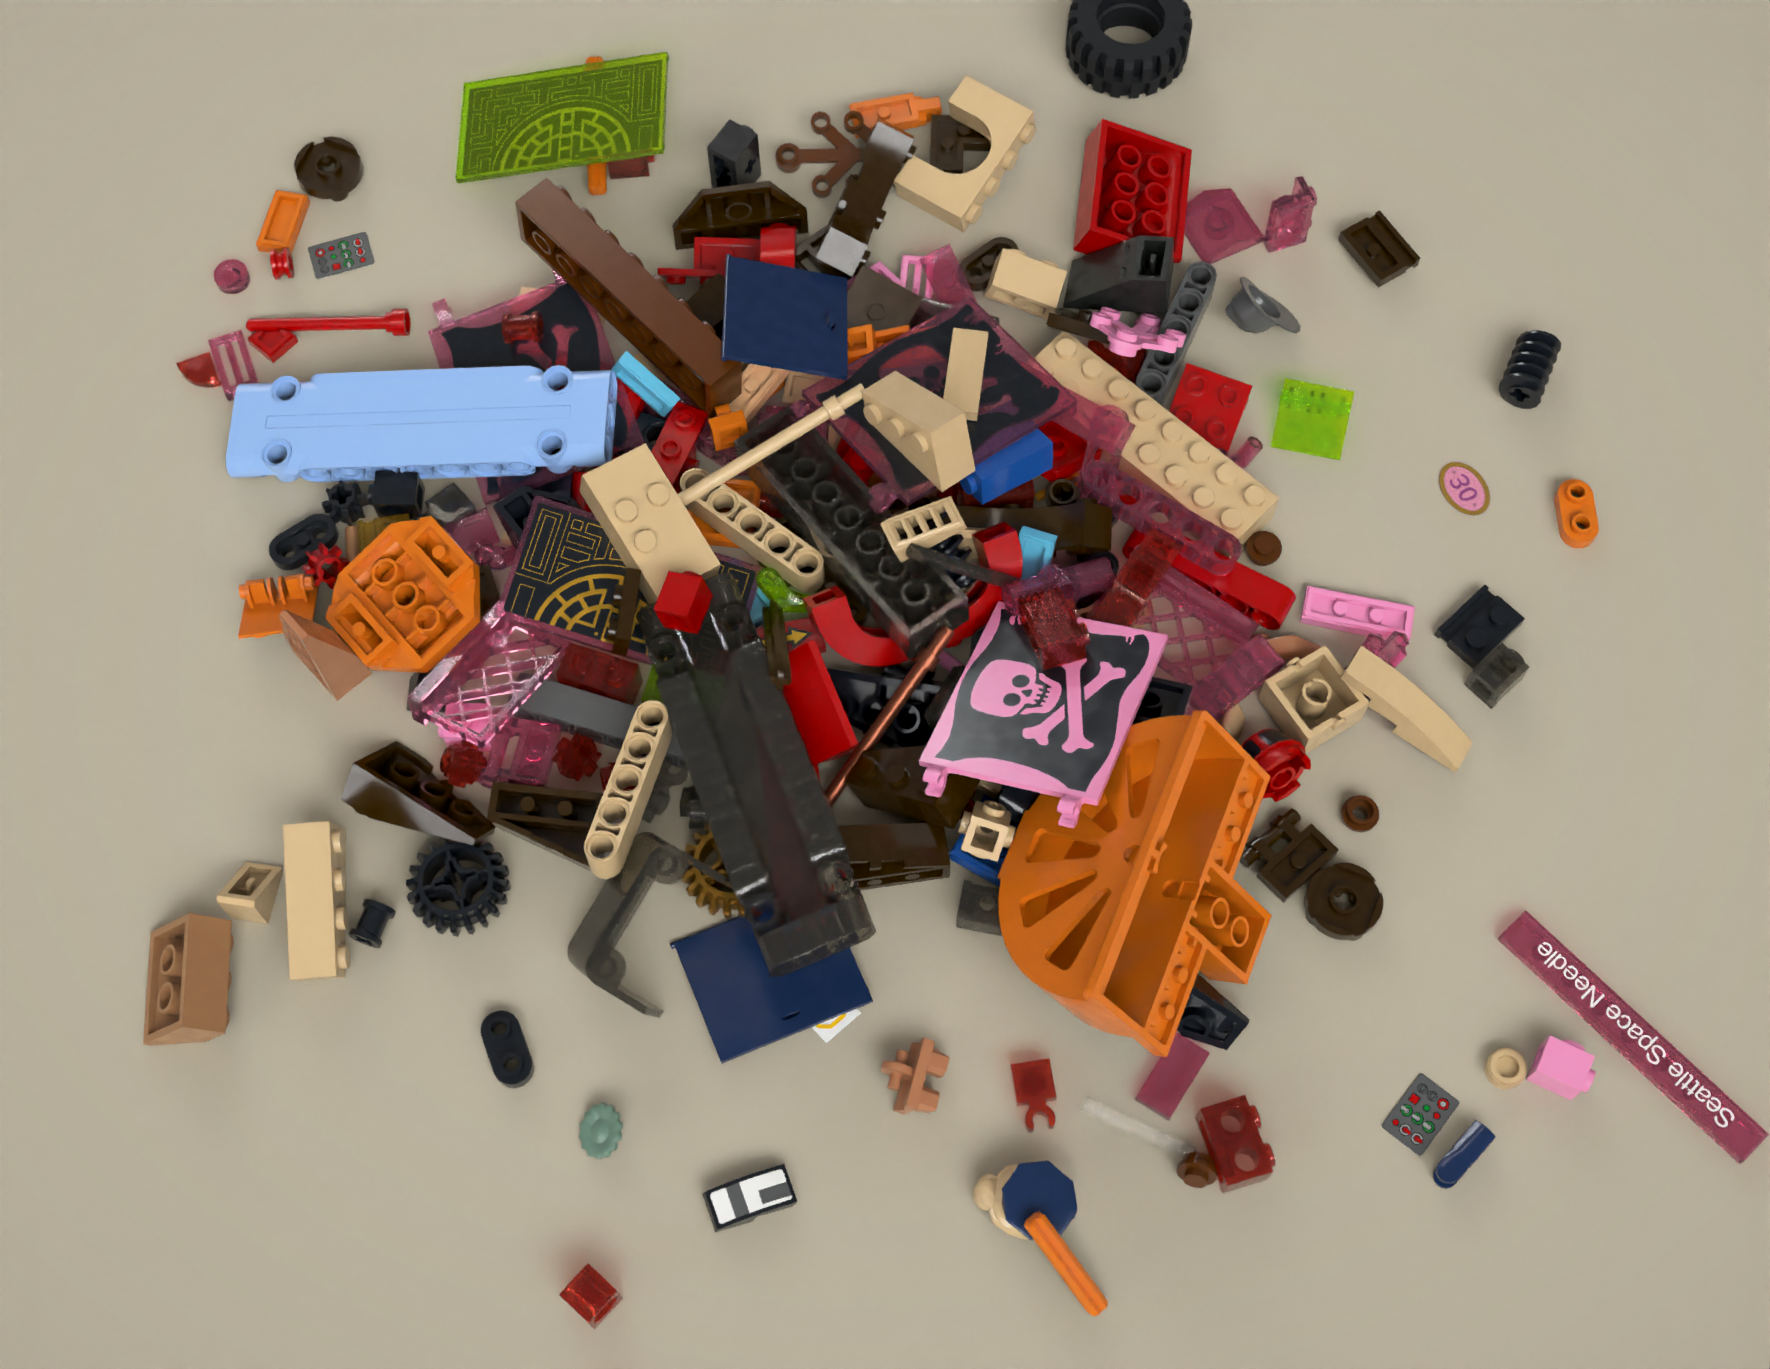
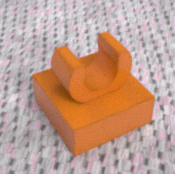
M728 403L714 407L717 417L710 418L708 421L715 451L750 442L747 421L743 410L731 413Z

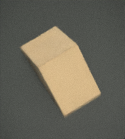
M245 862L217 894V903L231 919L269 924L283 874V867Z

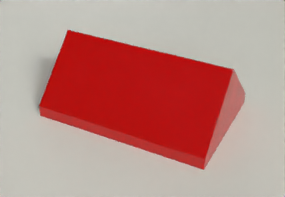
M814 639L788 653L792 681L790 685H783L782 690L813 766L850 755L859 744Z

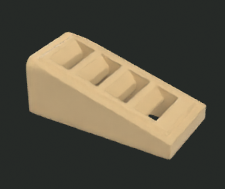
M951 496L896 515L880 523L894 553L901 563L967 528ZM946 511L951 523L944 525L939 514ZM933 518L937 528L930 530L926 521ZM919 525L923 533L916 535L913 528ZM906 532L908 538L901 540L899 535Z

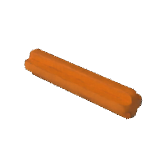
M1039 1211L1033 1213L1024 1222V1227L1087 1313L1092 1316L1099 1315L1107 1308L1108 1300L1048 1218Z

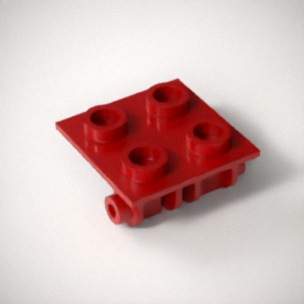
M1186 363L1169 412L1215 448L1229 452L1253 386Z

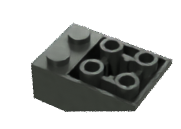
M1139 235L1072 260L1063 308L1101 310V307H1109L1118 311L1166 314L1173 275L1174 237Z

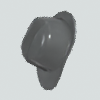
M1246 277L1240 278L1242 288L1225 309L1226 315L1240 329L1257 334L1278 325L1292 333L1301 331L1299 322L1285 306L1259 290Z

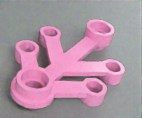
M1101 307L1100 312H1093L1090 320V326L1108 335L1107 340L1110 342L1108 349L1126 357H1135L1137 350H1141V348L1175 353L1177 347H1183L1186 338L1185 333L1174 329H1166L1165 334L1157 335L1161 326V318L1149 313H1141L1140 318H1136L1132 328L1119 321L1120 311L1109 307Z

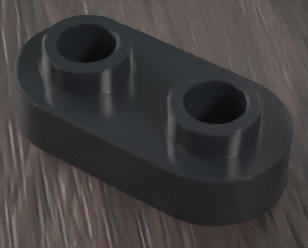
M311 515L277 535L269 545V555L278 568L287 571L295 570L308 562L309 557L305 552H313L319 549L318 545L320 542L328 550L336 544L339 537L336 524L328 515ZM320 533H326L321 539H316ZM292 551L295 552L293 556L288 558L285 557L287 553Z
M501 1010L489 1014L482 1022L481 1037L494 1075L505 1087H522L532 1078L534 1063L521 1025L517 1018L508 1011ZM497 1025H507L506 1031L503 1034H494V1028ZM513 1059L519 1061V1065L515 1070H506L508 1061Z

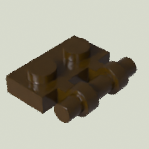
M1290 808L1283 816L1277 815L1270 821V827L1260 837L1254 836L1248 841L1246 849L1240 858V863L1247 868L1256 860L1265 864L1258 871L1256 877L1283 903L1327 864L1339 850L1312 823L1302 832H1299L1294 825L1301 820V816L1293 808ZM1280 838L1285 839L1289 844L1276 854L1270 847Z

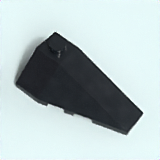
M826 667L850 725L863 731V734H866L905 679V676ZM922 679L879 741L892 748L927 745L957 684Z

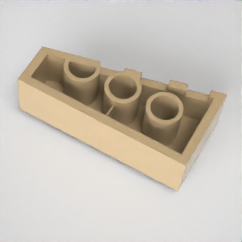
M331 821L283 825L289 980L310 981L344 978L345 968L350 967V951L348 945H345V930L348 928V912L345 906L346 829Z

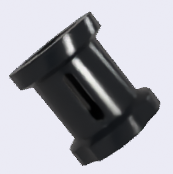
M364 899L362 903L363 913L356 928L350 930L349 937L367 946L380 948L382 945L381 935L388 920L394 918L396 911L378 901Z

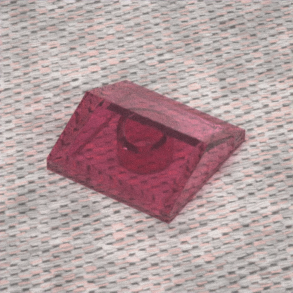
M1231 188L1204 190L1187 203L1184 235L1202 262L1213 264L1264 242L1265 237Z

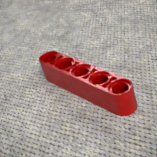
M1143 518L1138 521L1122 548V553L1131 562L1269 630H1278L1282 626L1296 600L1295 593L1284 584L1150 519Z

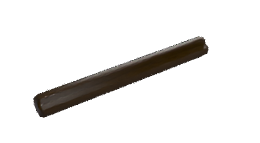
M770 601L769 606L762 607L769 683L775 684V690L780 691L783 690V685H790L792 679L783 608L777 607L776 601Z

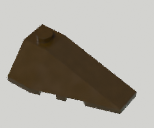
M398 741L354 762L341 800L353 807L357 813L365 815L370 819L469 845H475L490 836L496 828L470 801L458 799L452 793L454 786L447 779L439 780L431 773L434 766Z

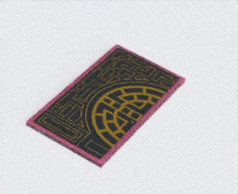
M535 495L531 502L532 507L500 601L495 608V617L612 653L613 641H607L609 621L610 619L617 620L619 609L617 606H612L615 584H623L626 566L593 513ZM714 552L721 565L716 579L706 583L713 597L698 634L665 628L639 589L627 655L619 656L727 689L731 683V674L760 578L763 577L764 567Z

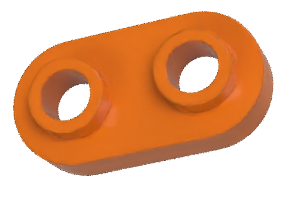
M1566 480L1559 486L1554 496L1559 534L1563 542L1568 546L1585 548L1593 542L1599 531L1593 491L1588 484L1581 480ZM1571 492L1578 494L1580 497H1574ZM1576 523L1583 524L1586 529L1579 528Z

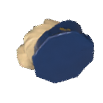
M1049 1160L1009 1165L996 1175L991 1173L985 1174L979 1179L973 1189L976 1205L984 1211H989L991 1222L1008 1235L1020 1239L1034 1240L1024 1227V1222L1035 1212L1039 1211L1044 1214L1060 1236L1077 1213L1073 1181Z

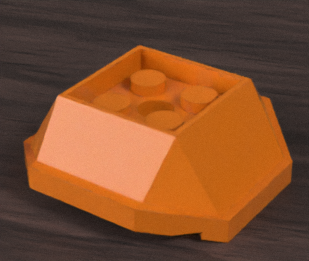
M432 516L422 517L419 520L391 523L338 574L333 589L332 603L328 606L325 619L371 670L428 673L481 622L480 567Z

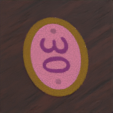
M1451 462L1442 468L1439 475V484L1446 500L1455 509L1467 515H1479L1485 512L1490 503V492L1483 477L1474 468L1461 462Z

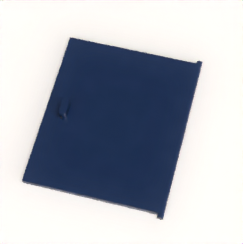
M727 254L721 360H732L847 380V278L731 257V254Z
M776 902L761 907L759 912H748L744 918L738 916L670 944L672 949L676 948L721 1064L873 1002L839 922L837 926L809 937L779 928Z

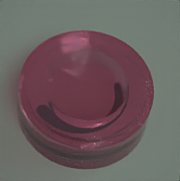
M230 259L223 261L214 270V280L218 288L226 294L240 293L250 283V274L245 264L239 260Z

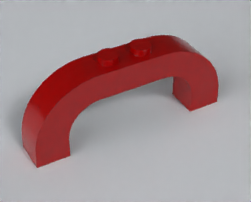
M1004 521L971 534L980 562L977 572L986 571V574L974 582L965 593L953 600L885 626L867 627L855 622L846 595L836 585L802 598L810 621L828 645L838 654L852 662L866 666L880 667L895 665L908 660L916 661L914 658L922 647L927 648L942 625L955 632L945 648L955 647L962 642V639L972 636L978 629L988 623L998 601L1011 604L1021 581L1023 567L1022 550L1017 531Z

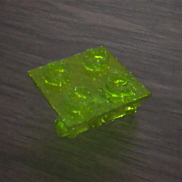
M1285 378L1279 399L1280 405L1271 447L1340 461L1355 391Z

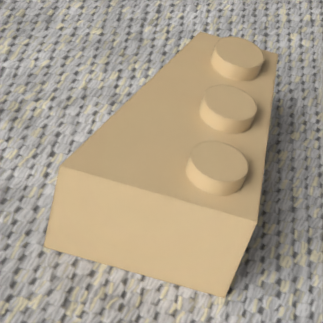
M897 371L892 372L862 391L865 405L863 412L867 421L941 492L976 471L966 416L963 410Z

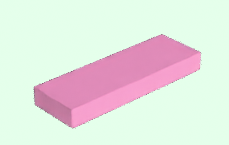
M1307 586L1300 623L1408 644L1411 638L1415 606Z

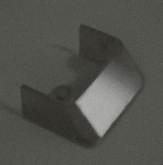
M642 832L634 837L624 867L618 875L607 879L571 939L567 954L570 963L592 983L642 1014L660 1018L663 1013L661 1009L620 985L626 973V961L623 955L614 949L654 881L664 885L675 884L684 877L691 865L733 890H736L739 883L651 832Z

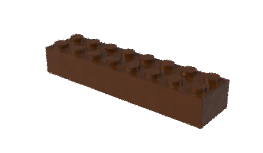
M546 177L515 201L521 240L698 408L705 411L709 418H713L716 415L714 407L727 403L730 404L742 394V362L721 360L722 341L717 337L714 328L707 321L701 322L693 314L692 309L682 298L676 299L668 291L667 285L659 276H652L645 270L643 263L637 255L632 252L628 254L620 246L618 239L611 231H604L599 227L593 215L584 207L580 209L572 201L570 194L563 186H556Z

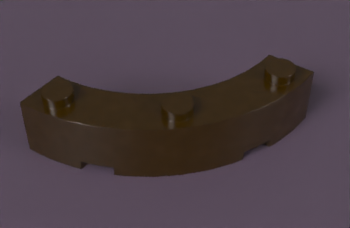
M878 117L860 154V159L864 160L858 176L850 175L825 230V236L818 247L815 258L850 276H853L856 268L860 270L863 265H866L871 254L870 251L866 250L873 228L879 229L886 215V211L882 210V206L902 163L906 164L908 159H912L917 147L912 145L914 141L913 135Z
M925 497L924 502L909 506V511L943 498ZM1078 498L1076 503L1041 508H1023L1020 504H1004L1002 508L955 504L966 527L989 528L1005 521L1017 531L1018 537L1022 526L1056 535L1057 541L1052 558H1056V551L1058 550L1070 551L1071 555L1076 556L1111 550L1112 507L1100 505L1098 500L1094 498ZM948 515L943 520V523L951 522ZM919 525L913 528L915 534H917V530L920 528Z

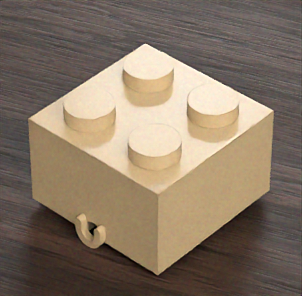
M1326 645L1301 660L1299 657L1290 660L1284 670L1264 681L1258 697L1283 733L1302 743L1305 747V753L1361 721L1369 705L1368 700L1360 691L1340 679L1345 670Z

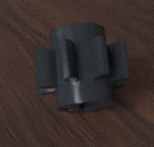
M341 480L339 484L325 490L329 500L322 502L325 513H330L329 516L335 524L341 521L347 523L348 526H352V523L356 522L359 518L366 517L362 507L367 506L369 502L366 494L361 493L362 491L358 483L350 486Z

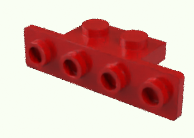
M694 237L693 269L658 268L657 275L660 278H666V284L686 285V279H699V285H702L704 281L713 278L718 273L725 279L727 254H731V257L760 262V239Z
M677 402L673 407L651 451L677 494L681 492L680 478L683 473L692 468H699L700 461L696 457L695 444L708 420V414L705 411Z

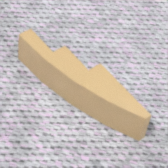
M1361 645L1353 655L1340 679L1370 698L1368 701L1369 708L1396 724L1392 730L1394 734L1453 772H1456L1473 742L1452 718L1421 689L1391 665Z

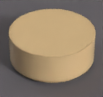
M1499 1048L1487 1058L1484 1072L1488 1081L1493 1086L1508 1090L1515 1088L1524 1080L1527 1074V1064L1523 1056L1516 1050Z

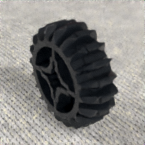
M443 838V846L439 848L435 843L430 842L429 849L431 853L427 856L424 853L418 852L417 858L421 865H410L409 871L414 878L406 880L407 888L412 891L407 895V900L410 904L415 905L412 910L415 916L423 917L422 922L427 928L435 925L436 931L442 935L449 926L452 935L457 937L461 932V927H465L469 934H474L475 928L473 924L478 922L484 928H488L489 923L486 916L490 914L493 917H499L500 911L496 904H507L508 899L502 892L511 889L509 880L504 879L509 876L510 872L506 865H502L504 858L501 853H493L494 847L489 842L482 846L481 841L475 845H469L458 841L452 843L450 839ZM459 861L476 862L484 868L479 870L476 867L462 868ZM443 867H445V871H444V873L441 875V877H439V878H437V879H434V877L436 876V874H437ZM456 872L463 881L461 882L463 887L460 888L461 898L457 890L454 889L456 888L454 883L457 882ZM484 890L481 897L472 904L473 896L477 892ZM436 900H441V902L453 901L456 902L459 909H443L432 902Z

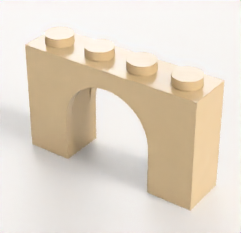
M967 75L948 101L950 115L953 119L986 137L991 144L987 158L972 171L951 174L943 172L913 155L912 159H908L894 180L897 196L963 233L970 223L975 224L982 213V205L988 197L992 198L1000 186V178L1006 170L1010 171L1014 167L1018 159L1019 150L1023 144L1027 145L1030 143L1036 132L1034 112Z

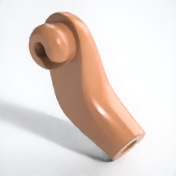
M1258 633L1251 639L1250 653L1254 658L1265 661L1292 660L1295 657H1299L1301 660L1321 648V646L1296 635L1270 638L1265 633Z

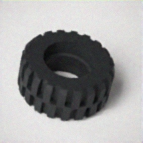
M1073 0L1070 6V13H1068L1065 46L1066 57L1069 59L1072 71L1075 74L1079 73V79L1087 86L1092 84L1094 91L1101 94L1104 91L1111 93L1110 96L1114 98H1120V95H1125L1129 99L1139 98L1140 94L1145 93L1146 96L1157 93L1158 87L1161 89L1166 88L1172 83L1173 79L1180 75L1183 65L1186 63L1192 31L1191 11L1185 1L1183 2V0ZM1117 26H1132L1147 32L1153 38L1143 43L1127 44L1113 40L1104 31Z

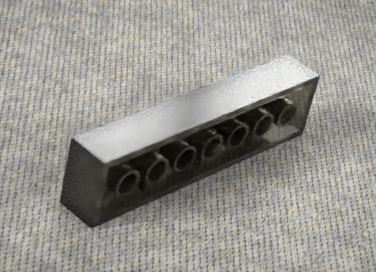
M793 404L785 407L734 441L737 458L804 418V416ZM815 428L744 471L801 537L822 555L824 563L910 660L916 657L922 647L927 648L942 625L953 631L969 620L968 597L926 550L902 563L899 561L880 525L881 522L894 517V515ZM906 532L899 535L901 540L908 538Z

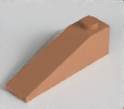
M287 610L279 614L281 624L284 626L282 628L285 632L284 637L292 651L337 701L372 674L370 669L337 632Z

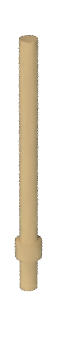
M862 383L837 398L835 395L822 402L824 406L678 493L684 506L689 505L830 418L834 421L844 415L845 409L863 399L862 391L865 388Z

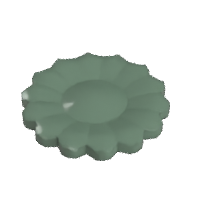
M606 1103L592 1105L591 1109L585 1112L584 1119L580 1123L581 1131L579 1138L582 1141V1149L586 1150L587 1155L590 1157H595L596 1159L609 1157L612 1151H616L618 1142L622 1139L621 1130L623 1123L620 1121V1113L615 1112L613 1105H607Z

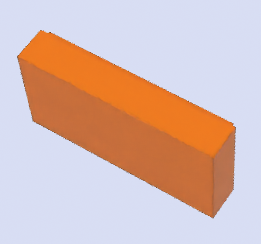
M280 190L275 191L256 242L259 251L270 253L271 249H276L277 252H282L283 248L288 247L292 254L310 205L308 195Z

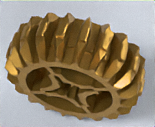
M738 816L734 819L733 826H727V821L721 818L719 820L720 828L714 829L713 825L707 823L705 825L707 835L704 836L701 833L695 832L693 838L697 845L686 844L685 852L689 857L681 860V866L687 871L681 876L683 883L689 884L686 888L689 897L697 896L696 905L699 908L709 904V914L713 916L720 908H723L724 918L727 919L731 917L732 910L738 909L739 916L744 918L746 916V907L751 906L754 912H759L760 905L758 900L761 899L766 903H770L772 895L768 890L775 891L768 830L764 827L756 832V823L753 820L748 822L745 827H742L741 818ZM728 844H743L747 847L733 849ZM715 850L718 860L713 866L709 867L710 872L702 876L704 862ZM725 857L730 864L735 863V867L738 865L740 878L736 872H730V868L727 871ZM763 860L762 872L756 882L750 886L747 875L752 869L756 868V863ZM723 886H732L738 892H722L717 889Z

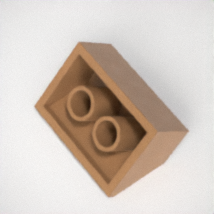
M189 912L151 932L143 1045L207 1042L226 1033L230 1019L229 1010L227 1009V998L232 981L229 961L234 944L231 934L232 920Z

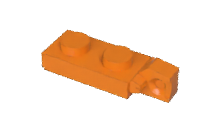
M913 93L856 102L849 105L850 111L861 113L864 124L870 130L873 129L878 117L901 130L926 125L932 121V115H942L939 96L922 99L921 96H914ZM851 119L853 127L859 125V120Z

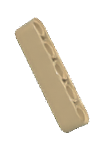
M701 468L687 470L680 478L681 492L707 477L710 473ZM724 483L685 506L690 512L798 590L811 593L822 587L825 579L822 555ZM721 508L732 509L726 513L717 512ZM751 527L759 528L754 533L745 532L746 529ZM778 547H784L788 549L783 553H775L772 551ZM805 567L816 569L812 573L800 572Z
M657 700L646 701L636 709L584 843V851L591 872L601 879L615 877L624 867L672 739L673 729L668 709L662 702ZM660 722L656 726H648L651 723ZM640 754H648L644 758H635ZM628 786H636L633 790L623 791ZM614 819H624L618 824H610ZM602 852H611L607 857L597 858Z

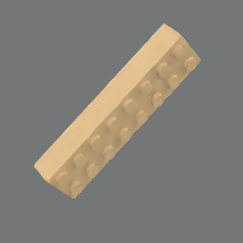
M1062 331L1024 367L1025 370L1043 382L1042 387L1047 385L1045 389H1048L1050 386L1059 389L1057 403L1048 413L1043 415L1044 418L1052 416L1100 447L1102 453L1098 461L1118 477L1128 478L1137 483L1150 496L1149 502L1204 546L1233 559L1246 545L1248 538L1252 534L1259 532L1273 518L1279 500L1278 496L1068 332Z

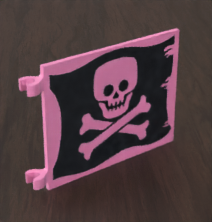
M998 601L919 759V765L927 767L923 775V781L929 782L925 789V794L940 798L944 792L948 774L954 773L1061 798L1057 807V812L1062 813L1058 825L1074 829L1078 822L1082 804L1087 803L1098 806L1130 727L1167 644L1168 635Z

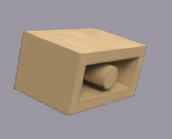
M1003 248L995 259L984 297L1048 319L1049 312L1057 307L1067 271L1059 269L1053 262L1046 260L1037 261L1029 258L1020 250H1007Z

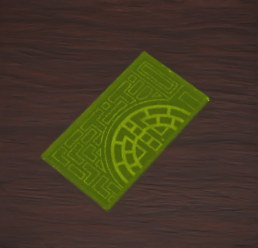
M667 51L464 83L455 175L456 182L459 184L664 154L669 61Z

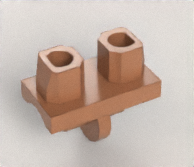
M922 1038L921 1043H911L909 1053L897 1050L894 1061L882 1062L880 1071L890 1076L887 1088L898 1091L893 1111L904 1115L912 1111L931 1113L936 1110L940 1097L939 1091L923 1086L926 1074L936 1078L943 1077L950 1058L933 1048L935 1041Z

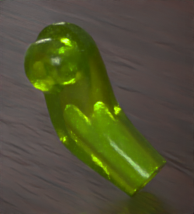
M763 568L758 572L756 577L758 587L770 601L777 602V607L783 608V612L807 613L802 598L812 594L792 590L777 570L773 568Z

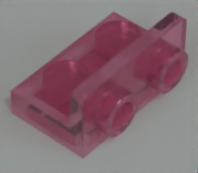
M1303 176L1295 178L1292 195H1284L1272 201L1263 242L1268 253L1306 242L1309 227L1312 225L1311 217L1314 206L1317 204V197L1313 187H1308Z

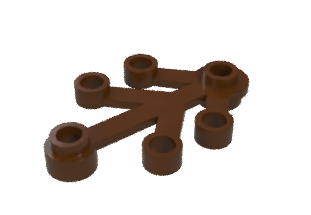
M850 111L845 115V130L850 134H857L866 143L872 130L864 124L861 113ZM816 112L811 117L813 132L824 136L836 148L799 149L794 144L786 143L777 149L775 158L777 167L784 173L796 172L801 164L836 163L825 175L815 177L812 182L813 193L819 198H825L831 194L832 187L857 162H864V160L860 159L863 148H856L833 127L827 113ZM854 118L859 120L860 123L853 127L848 124V121ZM823 119L827 124L824 127H817L815 122ZM787 151L794 153V157L790 160L782 157ZM824 182L828 185V188L820 191L816 188L817 184Z

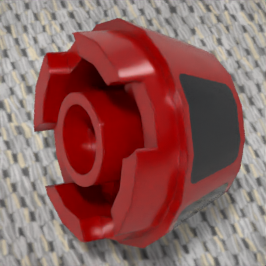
M1270 728L1261 730L1251 735L1241 745L1271 776L1262 799L1271 797L1275 802H1278L1288 797L1301 786L1297 779L1304 769H1311V760L1306 755L1305 747L1302 743L1278 730Z

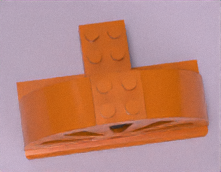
M1193 710L1191 715L1166 716L1131 725L1098 806L1087 803L1082 804L1078 822L1074 829L1058 825L1062 813L1057 812V807L1061 798L1041 793L1031 808L1024 811L997 876L1000 880L998 896L1000 928L1006 948L1021 972L1087 1025L1106 1033L1131 1037L1150 1053L1161 1057H1167L1198 972L1200 971L1209 980L1247 984L1272 916L1233 879L1271 776L1207 711Z

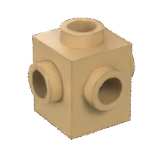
M975 800L972 812L964 811L959 825L958 833L964 834L961 850L978 858L998 862L1002 847L1009 849L1016 827L1010 825L1012 812L1007 811L1005 806L995 801L986 800L983 803Z

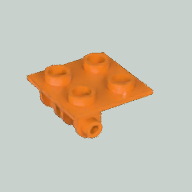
M305 573L285 576V578L278 576V589H276L272 577L267 578V587L264 579L246 580L245 584L239 585L240 598L245 599L238 633L239 639L249 637L262 638L267 635L285 633L282 629L284 626L281 624L279 614L284 610L314 622L319 586H314L313 576H306Z

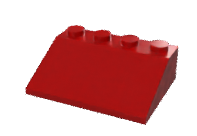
M1102 118L1085 141L1073 250L1088 255L1139 235L1174 237L1173 263H1179L1182 260L1192 149Z

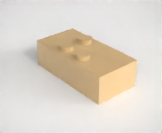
M646 443L582 475L581 495L626 568L641 570L639 589L652 610L669 571L678 573L691 571L702 576L706 583L716 579L721 563Z

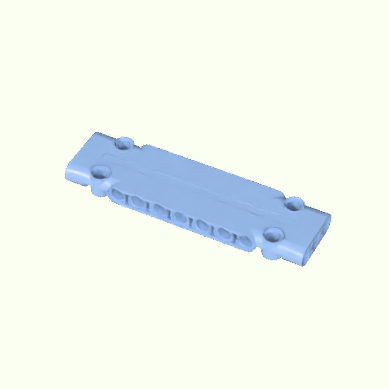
M556 365L550 367L545 372L533 366L315 374L311 377L310 381L299 382L293 376L286 375L279 377L273 383L239 384L234 398L226 452V468L232 478L275 475L282 482H292L299 477L312 482H339L341 480L374 481L376 471L395 473L418 472L420 479L527 476L534 474L536 467L546 466L553 473L561 474L566 473L573 466H601L612 460L617 404V378L614 370L570 371L565 366ZM566 385L565 388L558 390L561 386ZM560 449L558 453L550 455L554 450Z

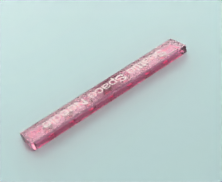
M1526 910L1498 937V940L1738 1164L1744 1162L1769 1135Z

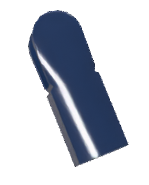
M1475 1120L1438 1163L1433 1172V1180L1436 1185L1444 1189L1453 1187L1493 1142L1496 1136L1492 1131Z

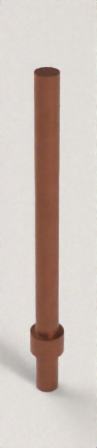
M945 625L941 626L927 648L922 647L914 658L917 661L822 794L824 816L827 815L846 788L847 784L845 781L862 752L873 750L929 670L933 672L940 662L939 655L955 634Z

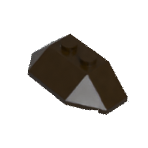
M771 181L702 189L673 224L676 250L694 248V237L760 239L761 228L768 227L774 223L796 226L797 234L808 233L807 209Z

